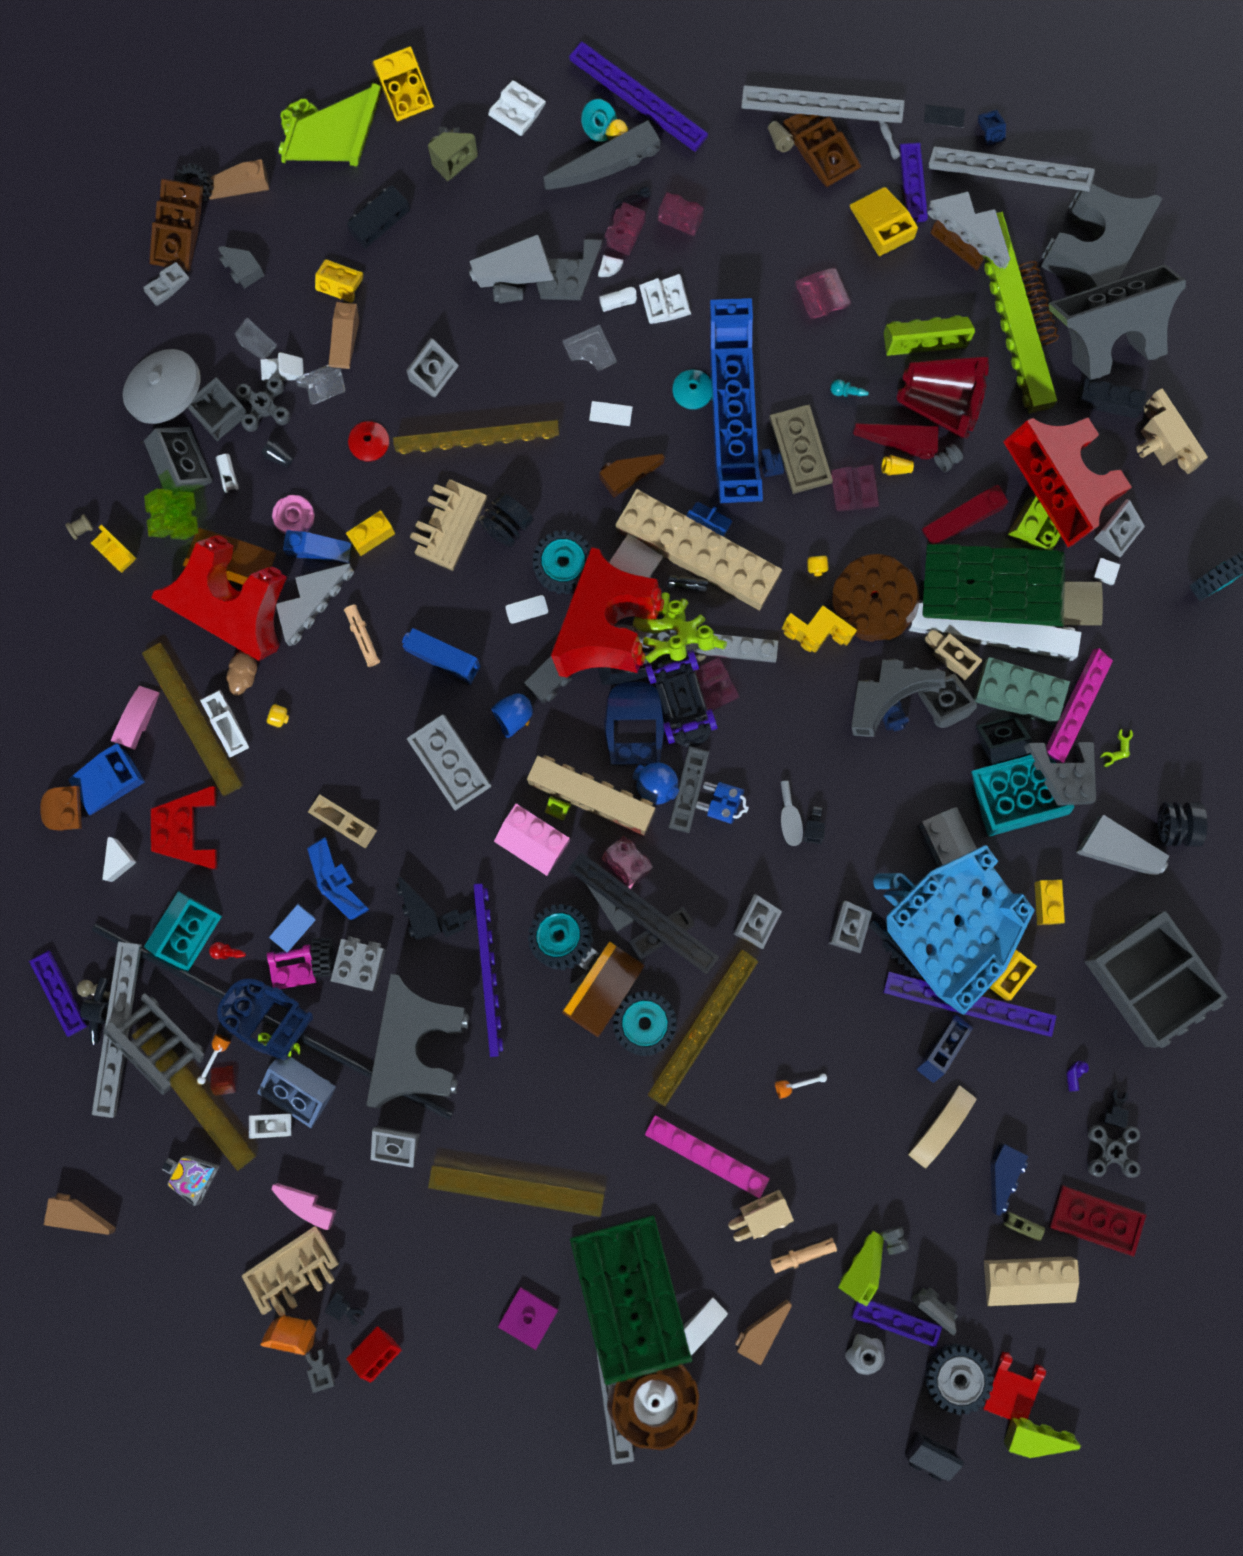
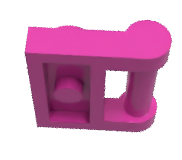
M310 944L304 945L300 949L289 950L288 952L275 953L273 951L267 953L273 988L277 987L281 990L317 983L316 977L312 974V950ZM305 957V963L277 967V961Z

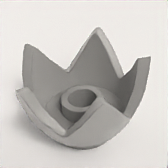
M857 1334L853 1340V1346L846 1352L845 1357L855 1368L856 1372L869 1375L877 1372L883 1366L885 1361L884 1347L878 1338L870 1339L865 1335ZM866 1353H870L872 1356L868 1361L864 1360Z

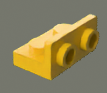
M325 259L315 275V289L352 303L355 297V290L363 280V273Z

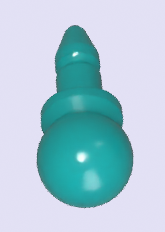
M843 380L833 381L830 387L832 394L835 396L844 395V397H848L849 394L867 396L869 394L868 391L853 387L849 382L845 383Z

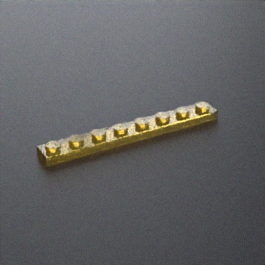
M558 420L394 437L393 442L396 452L408 454L413 450L428 452L432 448L446 450L460 445L462 447H471L473 444L479 443L491 445L498 441L511 443L516 439L524 441L534 440L535 437L550 439L554 438L555 435H559Z
M158 643L144 651L142 654L222 795L225 797L242 787V783L163 645Z
M741 949L648 1093L649 1097L663 1106L667 1105L759 962L750 954Z
M148 1022L132 1035L135 1040L153 1026V1023ZM158 1032L141 1048L147 1056H150L167 1041ZM171 1049L155 1064L160 1072H165L180 1058ZM186 1066L170 1078L171 1087L237 1171L256 1157Z
M432 1166L428 1185L430 1189L601 1217L604 1194L439 1166Z

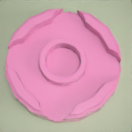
M289 495L280 499L274 506L272 513L275 526L283 534H286V530L307 532L311 528L315 516L310 503L298 495Z

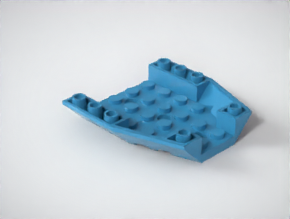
M987 845L930 871L887 915L888 933L935 994L961 1014H965L1007 969L1034 913V908L1023 894H1013L993 867L999 861ZM984 886H986L988 890V894L986 897H983L982 895V888ZM956 915H959L960 917V923L958 926H956L954 923V918ZM928 944L932 946V953L930 955L926 953Z

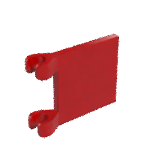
M1002 1352L993 1378L994 1382H992L993 1390L990 1391L991 1396L989 1400L986 1399L983 1409L1009 1420L1011 1418L1018 1420L1020 1418L1028 1419L1046 1370L1043 1366L1035 1365L1031 1379L1011 1372L1008 1368L1012 1363V1357L1009 1353Z

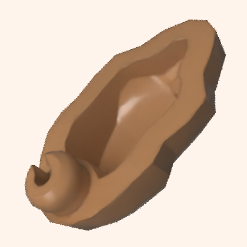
M243 651L237 652L230 660L229 670L226 675L229 691L234 696H240L247 688L253 685L257 672L256 659Z

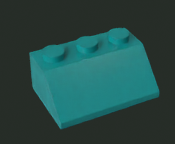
M178 891L144 947L153 955L188 972L222 916Z

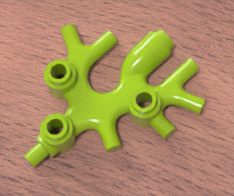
M662 593L661 597L664 599V607L658 613L663 615L664 618L641 619L635 617L633 620V627L642 632L657 634L673 630L677 633L667 642L644 637L643 645L654 648L652 652L645 656L649 663L663 654H670V657L676 661L683 660L687 656L686 645L690 643L698 644V647L703 651L715 649L716 647L725 649L727 646V641L718 639V636L713 634V630L709 626L704 625L697 630V627L705 622V618L702 615L697 616L691 621H685L684 610L688 605V601L681 599L680 601L674 600L669 603L670 595L668 593Z

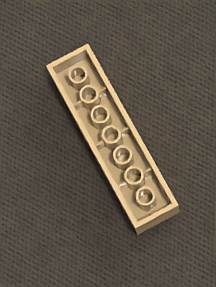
M636 489L616 523L617 532L626 537L628 534L632 535L667 560L702 579H707L712 585L759 611L782 572L781 568Z

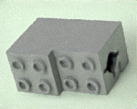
M441 715L406 738L454 810H457L491 787V783L445 715Z

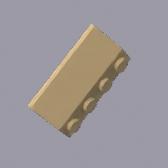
M1073 1257L984 1260L987 1306L1076 1302L1079 1272L1078 1260Z

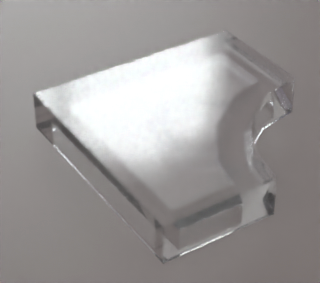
M600 325L563 340V345L571 361L586 360L592 363L598 371L617 363Z

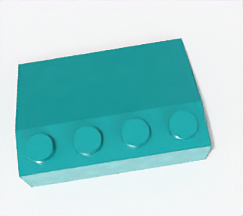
M1032 755L971 772L981 817L988 837L1066 816L1074 809V805H1057L1044 783L1046 778L1041 770L1035 768L1033 763L1036 761ZM1049 757L1050 763H1056Z

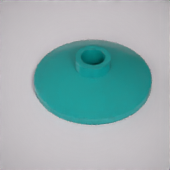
M592 100L585 105L582 111L581 122L583 129L595 141L603 142L608 140L606 128L612 121L617 119L615 111L604 100Z
M686 370L676 377L672 388L676 402L687 409L704 407L712 397L711 379L699 370ZM695 384L697 388L691 389L689 386Z

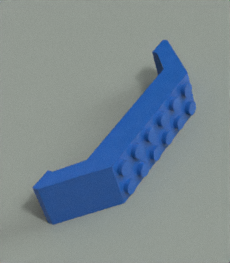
M752 298L710 300V373L715 471L720 503L763 501L762 479L758 463L753 372Z

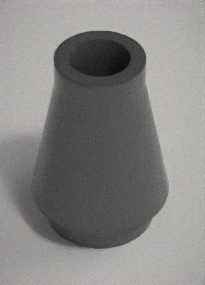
M501 283L493 286V301L498 302V304L522 301L523 299L522 288Z

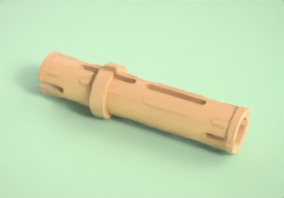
M351 605L346 607L344 612L350 622V630L356 636L367 666L377 665L380 663V660L365 627L367 625L365 621H362L357 606Z
M830 1238L795 1252L793 1250L788 1251L787 1255L770 1260L775 1274L794 1267V1269L798 1268L799 1264L836 1252L835 1243Z

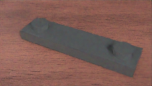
M689 746L679 792L676 796L669 824L670 829L686 833L690 832L710 751Z

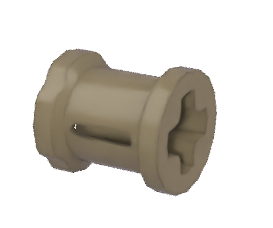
M85 514L81 515L80 519L71 524L69 522L65 524L74 540L78 539L79 535L88 530H94Z

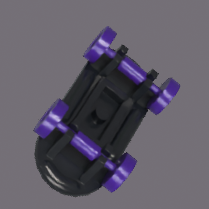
M687 650V656L680 661L673 660L670 654H663L653 662L644 664L650 684L655 683L667 721L663 726L669 744L675 741L684 747H697L703 744L708 739L711 730L713 731L718 728L712 709L707 710L695 672V670L699 669L694 650Z

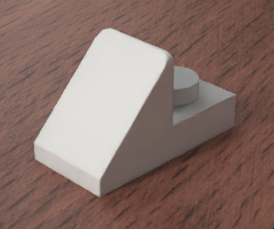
M278 353V358L262 359L261 374L263 382H267L272 377H277L282 381L304 379L303 359L285 353Z
M259 1114L249 1116V1138L291 1136V1114Z

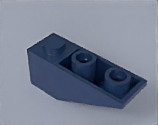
M1002 1143L999 1144L991 1160L992 1213L998 1216L1007 1210L1009 1206L1008 1198L1011 1193L1016 1191L1019 1184L1017 1179L1020 1173H1024L1028 1166L1026 1161L1028 1156Z

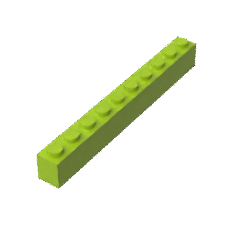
M999 212L996 215L1010 261L1004 269L996 266L989 257L984 256V269L986 275L990 277L991 293L995 294V308L1001 315V329L1003 332L1005 331L1007 336L1006 346L1008 350H1011L1012 367L1016 369L1018 374L1017 384L1019 388H1022L1023 405L1025 408L1027 407L1028 413L1053 408L1057 398L1003 212Z

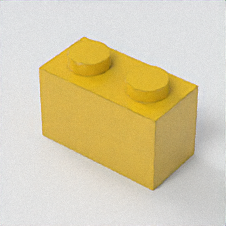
M380 510L346 532L359 555L362 556L393 536L395 532Z
M1040 880L1035 882L1037 925L1065 923L1062 880Z

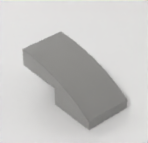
M177 262L159 272V278L143 287L144 292L156 306L172 296L189 279Z

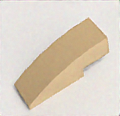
M320 794L308 811V813L364 848L367 847L377 830Z

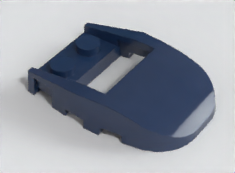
M624 682L618 684L610 691L604 719L610 765L661 763L665 718L657 689L651 684L645 682ZM614 720H656V743H614Z
M243 979L234 983L220 1001L217 1009L219 1022L230 1033L254 1050L282 1060L287 1059V1055L309 1022L313 1020L311 1012L306 1013L302 1010L299 1003L285 995L282 990L277 987L266 986L264 982L255 979ZM275 1002L288 1009L289 1012L265 1046L251 1038V1036Z

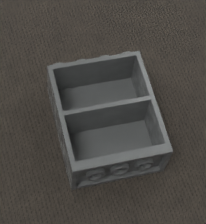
M1166 911L1152 913L1084 961L1145 1047L1164 1048L1172 1042L1170 1038L1176 1034L1180 1036L1189 1030L1187 1026L1193 1022L1197 1024L1207 1017L1205 1015L1211 1009L1212 1011L1218 1010L1224 1005L1223 1001L1228 998Z

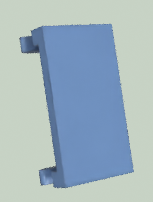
M297 904L269 938L288 952L316 919L300 904Z

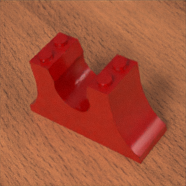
M1032 418L1022 424L1003 443L1067 547H1070L1099 526V517L1102 509L1106 508L1132 487L1121 470L1109 471L1105 475H1098L1091 472L1083 463L1081 450L1099 435L1089 418L1066 426L1046 425Z
M218 535L196 542L190 559L178 579L170 585L155 590L151 598L258 661L277 652L280 644L274 628V612L287 577L281 574L279 569L267 567L251 574L244 582L242 591L239 592L231 586L226 574L227 566L232 560L234 546L228 543L226 538Z
M591 548L551 654L558 675L567 678L578 671L596 667L615 668L638 673L639 667L643 666L645 661V653L642 651V643L639 640L638 634L627 628L614 627V625L619 620L630 616L641 619H657L659 611L661 612L664 607V599L661 597V588H659L657 579L619 570L606 561L600 549Z

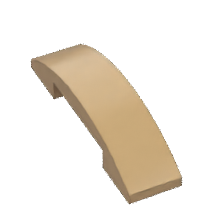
M958 1085L947 1100L946 1106L923 1137L919 1138L908 1155L924 1168H927L957 1131L977 1098Z

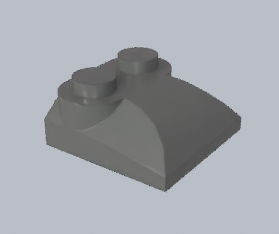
M955 673L946 677L945 688L926 689L918 692L921 700L933 716L935 725L941 728L949 727L967 718L977 708V703Z
M930 1287L927 1290L922 1288L919 1293H915L911 1301L954 1336L956 1333L955 1320L958 1317L955 1314L957 1309L947 1301L944 1304L937 1298L940 1295Z

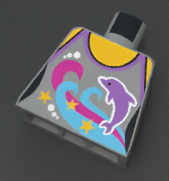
M186 1155L181 1157L179 1163L168 1158L162 1170L172 1175L167 1185L192 1205L196 1206L203 1200L220 1166Z

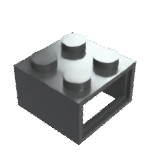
M217 377L200 390L187 407L216 441L220 440L240 423L243 416L247 414L244 407Z

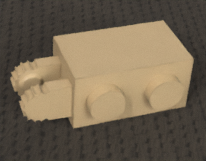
M932 630L925 637V643L934 650L932 655L964 681L982 662V659L951 634L944 637L938 631Z
M777 1190L740 1207L743 1215L731 1220L728 1226L731 1230H735L747 1225V1227L733 1235L736 1241H743L751 1236L754 1239L764 1237L777 1228L786 1227L794 1220L780 1190Z

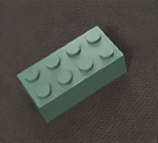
M988 657L983 662L973 699L977 703L1053 726L1060 719L1070 681Z

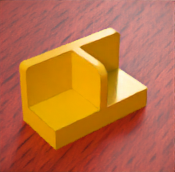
M100 525L98 528L103 532L91 544L122 573L136 558L107 529Z

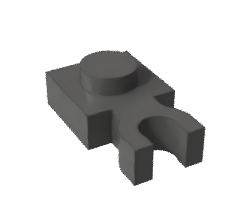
M323 1348L317 1351L319 1355L317 1360L312 1358L311 1352L305 1355L307 1362L312 1366L311 1369L307 1370L313 1393L336 1385L330 1363L324 1364Z

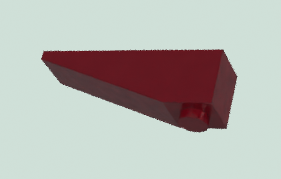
M855 424L853 429V435L912 456H919L920 459H930L938 451V426Z
M996 485L924 527L922 531L930 544H939L1003 510L1008 500L999 485Z

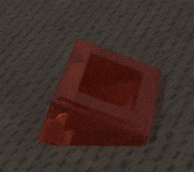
M233 1066L211 1069L210 1088L214 1095L235 1093Z

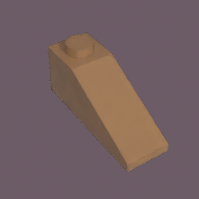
M262 159L240 163L212 176L211 179L214 184L210 185L214 189L213 191L209 190L212 194L209 199L269 190L267 172Z
M336 302L332 325L329 367L350 369L359 325L357 304Z
M58 1193L57 1196L48 1199L44 1221L45 1226L108 1235L115 1232L116 1228L77 1199H70L69 1194Z
M788 1300L783 1301L747 1327L744 1333L740 1332L735 1341L737 1352L761 1365L792 1306L791 1302Z

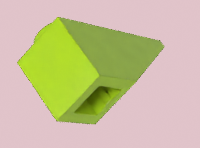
M875 1231L866 1237L863 1248L853 1258L852 1266L842 1276L838 1287L865 1306L869 1304L879 1287L884 1239Z
M1011 1418L1004 1444L1009 1452L1028 1458L1078 1450L1081 1447L1072 1433L1067 1431L1060 1433L1045 1424L1037 1426L1026 1418H1020V1420Z

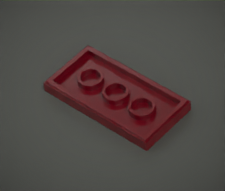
M1061 1185L1049 1227L1134 1257L1147 1214Z

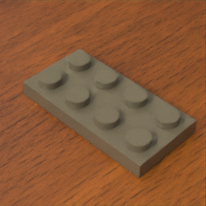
M810 405L770 415V422L792 494L831 484L833 482Z

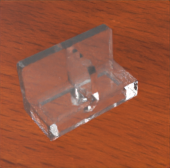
M326 365L296 378L297 386L307 389L310 403L314 405L345 392L341 368Z

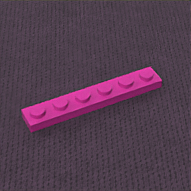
M1100 648L1093 649L1046 746L1048 756L1056 763H1064L1113 662Z
M656 1115L645 1133L651 1139L758 1198L761 1197L770 1178Z

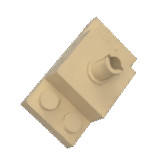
M1163 388L1155 392L1144 405L1145 414L1151 419L1141 430L1146 442L1138 445L1136 450L1138 453L1143 452L1139 454L1142 458L1154 451L1162 465L1177 457L1181 469L1189 474L1195 471L1208 456Z

